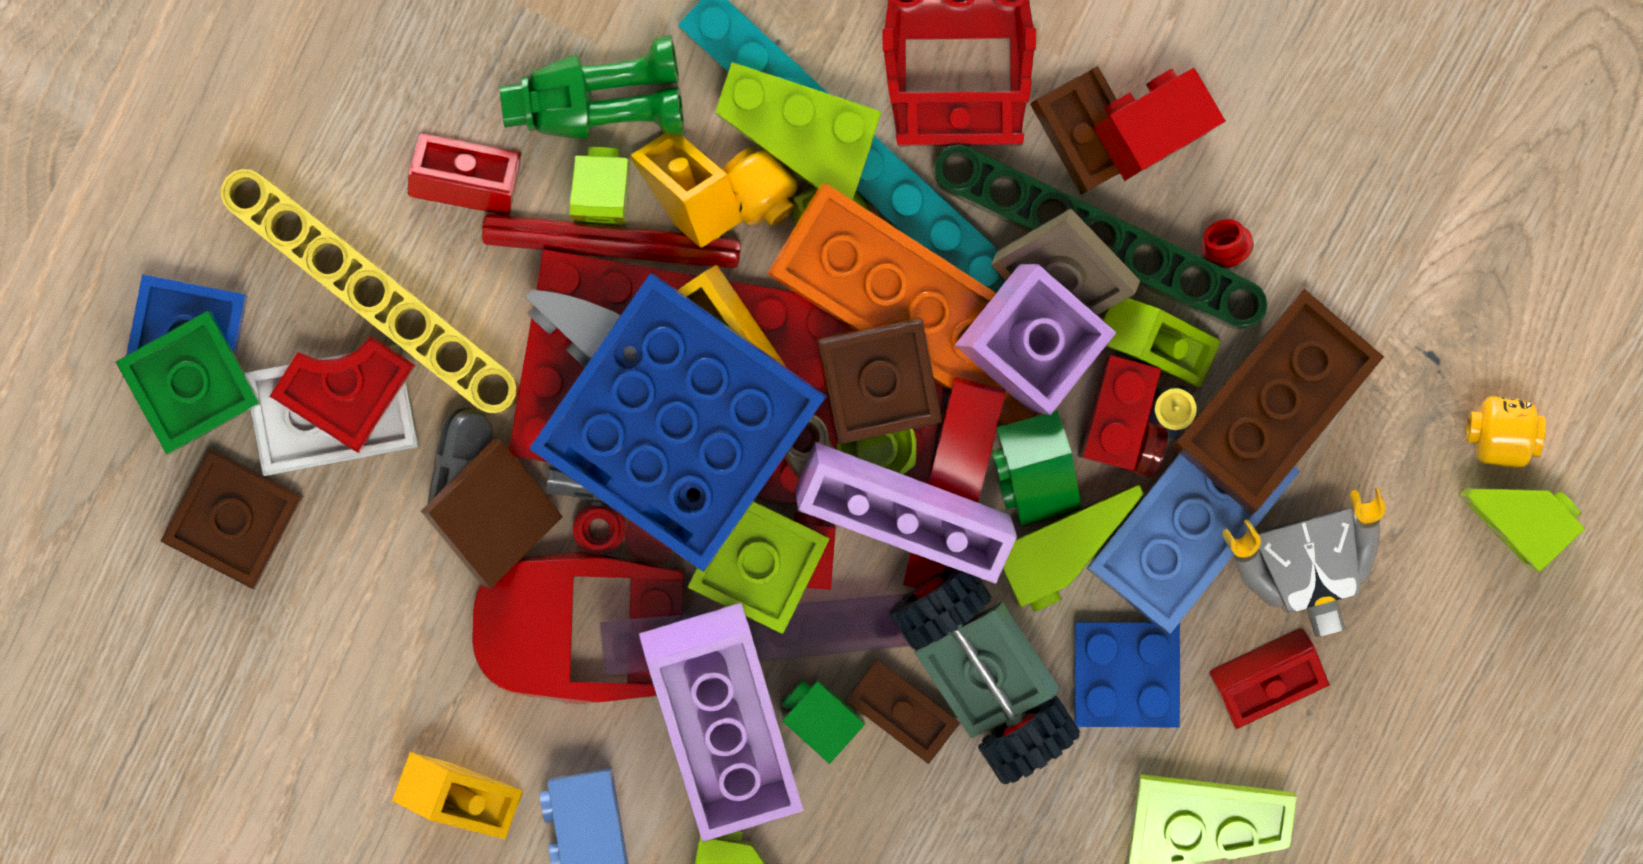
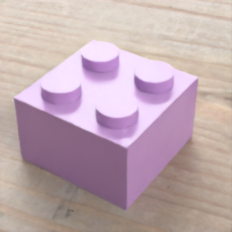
M1019 264L954 346L1001 387L1006 389L1008 393L1030 412L1051 415L1116 332L1039 264Z

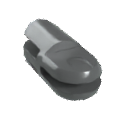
M470 408L457 409L445 418L440 431L428 503L492 441V425L486 415L478 410Z

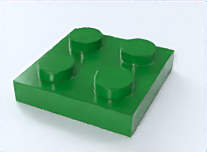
M206 311L115 362L166 455L179 450L262 404L211 311Z

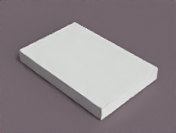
M398 344L388 346L402 355L401 347ZM348 354L327 357L322 359H339ZM289 365L245 373L262 403L251 409L263 476L419 447L407 380L361 452L357 453L269 397Z

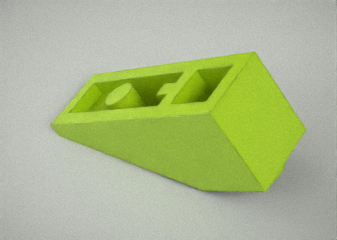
M1132 485L1081 510L1070 513L1017 537L1002 571L1018 606L1023 607L1030 604L1033 612L1062 600L1059 590L1068 587L1143 496L1140 486Z

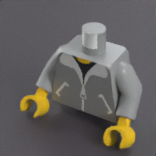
M1378 487L1375 488L1376 495L1373 501L1366 504L1361 503L1358 490L1356 489L1350 493V500L1355 512L1354 519L1352 510L1343 508L1259 532L1246 519L1244 524L1247 530L1244 536L1234 539L1229 530L1225 529L1222 532V537L1234 554L1243 582L1269 606H1281L1283 611L1287 613L1307 609L1315 637H1320L1345 629L1338 600L1360 594V584H1363L1369 578L1379 547L1380 519L1385 514L1386 506L1381 490Z

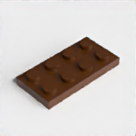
M1303 289L1172 447L1253 515L1265 503L1384 356L1307 290Z

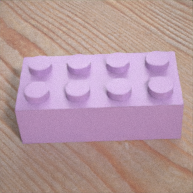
M738 603L639 633L649 672L702 842L804 811L742 604Z

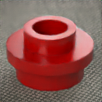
M1224 219L1211 224L1205 230L1201 244L1204 259L1222 268L1240 264L1250 256L1254 248V241L1250 231L1243 227L1240 222L1232 219Z
M602 503L601 507L590 504L584 507L575 517L573 535L576 543L585 552L593 555H605L617 549L622 543L625 536V522L622 515L610 505ZM603 519L608 523L609 533L604 539H596L590 534L589 527L593 520Z

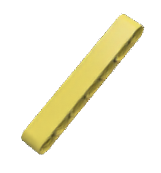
M248 169L234 171L225 178L221 187V197L223 204L231 213L474 406L487 413L500 414L510 410L515 405L518 398L519 385L517 379L509 370L271 181ZM248 180L256 181L261 190L258 203L251 208H240L235 199V192L238 186ZM296 213L301 219L302 230L294 240L282 241L277 235L276 224L284 214ZM326 246H338L343 254L341 268L332 274L322 273L317 265L319 252ZM378 278L383 283L385 289L384 297L376 306L366 307L359 301L358 288L364 280ZM418 310L425 317L426 329L419 338L408 340L400 333L399 320L406 312ZM460 343L466 349L467 362L460 371L448 372L441 366L439 360L440 353L447 344ZM492 375L503 377L509 387L506 399L497 405L486 403L480 393L483 381Z

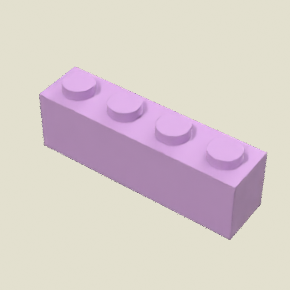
M817 442L814 443L795 487L798 511L995 584L1017 538L1011 516L1007 513Z

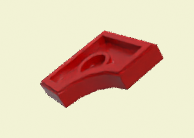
M372 336L357 351L339 359H315L297 352L269 397L355 452L360 453L416 364Z

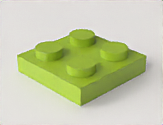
M753 501L707 569L703 572L697 568L687 588L726 607L741 603L745 616L783 634L830 538Z

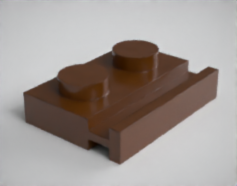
M1098 66L1030 103L1081 195L1120 174L1093 129L1095 125L1108 117L1103 108L1117 100Z

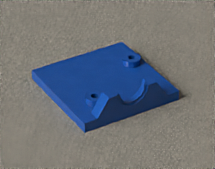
M651 273L529 449L704 572L827 396L658 276ZM628 346L634 347L637 351V356L633 360H629L624 356V350ZM690 488H696L700 491V499L698 501H691L688 498L687 492Z

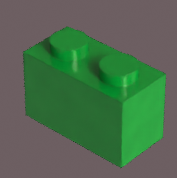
M1058 410L1054 411L1051 415L1043 414L997 427L1000 449L992 450L991 452L999 478L997 479L1005 509L1015 507L1021 526L1082 509L1072 452Z
M818 676L810 685L802 678L781 701V705L787 709L782 715V722L829 764L865 726L864 718Z

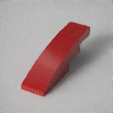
M958 377L954 378L931 465L929 485L974 502H979L1006 389ZM910 552L903 585L915 588L922 582L926 583L933 575L941 574L949 566Z

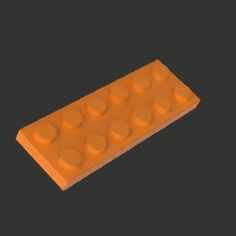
M827 183L821 184L767 274L854 330L920 317L923 320L935 382L949 391L952 389L955 377L1003 388L954 346L996 293ZM1006 391L999 423L1008 425L1043 414L1030 412Z

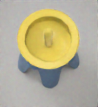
M1179 385L1178 388L1173 387L1166 390L1157 386L1153 398L1156 401V405L1150 410L1147 424H1162L1166 427V436L1168 438L1177 437L1180 431L1188 427L1198 415L1196 402L1188 388L1184 385Z

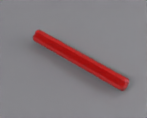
M495 214L486 215L482 226L483 243L493 246L535 250L545 249L566 253L713 267L717 265L724 268H736L740 261L741 243L740 239L736 237L721 236L700 248L683 232Z

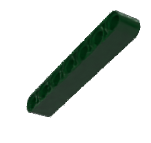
M963 145L949 146L939 154L933 168L934 181L942 191L1029 233L1042 226L1038 220L1037 212L1039 206L1047 201L1059 203L1065 212L1072 209L1088 227L1097 223L1107 226L1113 236L1112 246L1109 249L1140 280V286L1228 328L1238 330L1252 327L1259 323L1266 313V295L1262 288L1255 283L970 147ZM959 156L969 162L972 174L967 182L954 184L945 178L942 167L948 158ZM998 179L1011 180L1018 188V201L1008 207L997 205L990 195L991 184ZM1149 246L1157 251L1160 265L1154 274H1142L1133 265V254L1138 247ZM1186 269H1198L1205 275L1207 287L1202 296L1191 297L1183 292L1180 279ZM1235 291H1244L1253 299L1254 310L1246 320L1236 319L1228 310L1227 303L1229 297Z

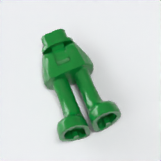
M672 35L654 39L647 54L633 60L610 64L583 65L578 56H572L532 72L530 77H522L521 84L499 87L505 128L527 125L529 131L537 130L542 134L566 138H588L591 133V127L642 121L656 123L665 134H684L683 105L679 87L638 96L592 101L591 91L610 88L679 83L677 58Z

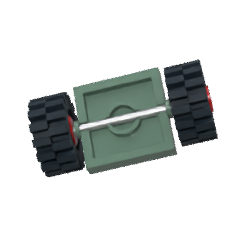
M948 567L941 574L937 573L930 577V580L926 583L922 582L915 587L916 590L907 593L902 597L903 600L897 602L893 609L889 611V615L911 648L915 650L914 653L969 736L973 738L995 727L990 731L991 734L981 740L982 743L978 745V748L1001 783H1014L1019 781L1022 776L1025 778L1030 776L1035 769H1042L1048 765L1047 762L1052 758L1056 759L1062 755V750L1070 748L1074 744L1073 741L1079 738V728L1058 696L1055 695L1060 688L1004 603L1000 602L981 612L985 608L984 606L989 604L992 596L979 577Z

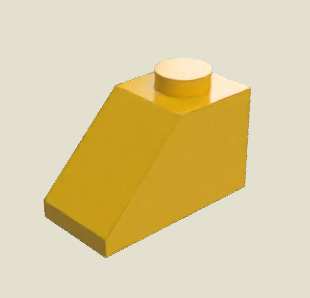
M664 133L630 155L634 165L674 225L700 248L721 237L725 232L743 221L728 175L681 134L669 135Z
M410 752L392 801L430 821L506 839L523 790L453 763Z

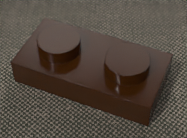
M878 658L845 699L846 702L927 764H930L960 724V721Z

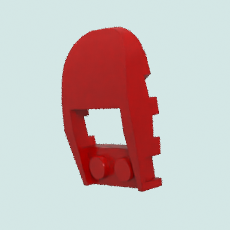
M887 0L888 5L885 27L882 29V41L898 147L953 145L1021 146L1024 143L1025 133H1022L1026 104L1030 99L1034 51L1036 50V28H1033L1029 0ZM1010 39V91L906 92V40Z
M570 551L566 554L548 556L533 555L522 557L492 589L485 588L481 584L478 588L473 609L472 644L476 662L485 677L498 688L518 695L555 700L565 704L601 703L657 696L639 633L683 620L684 569L677 567L668 569L643 564V561L593 555L582 551ZM574 577L631 578L627 683L570 681Z

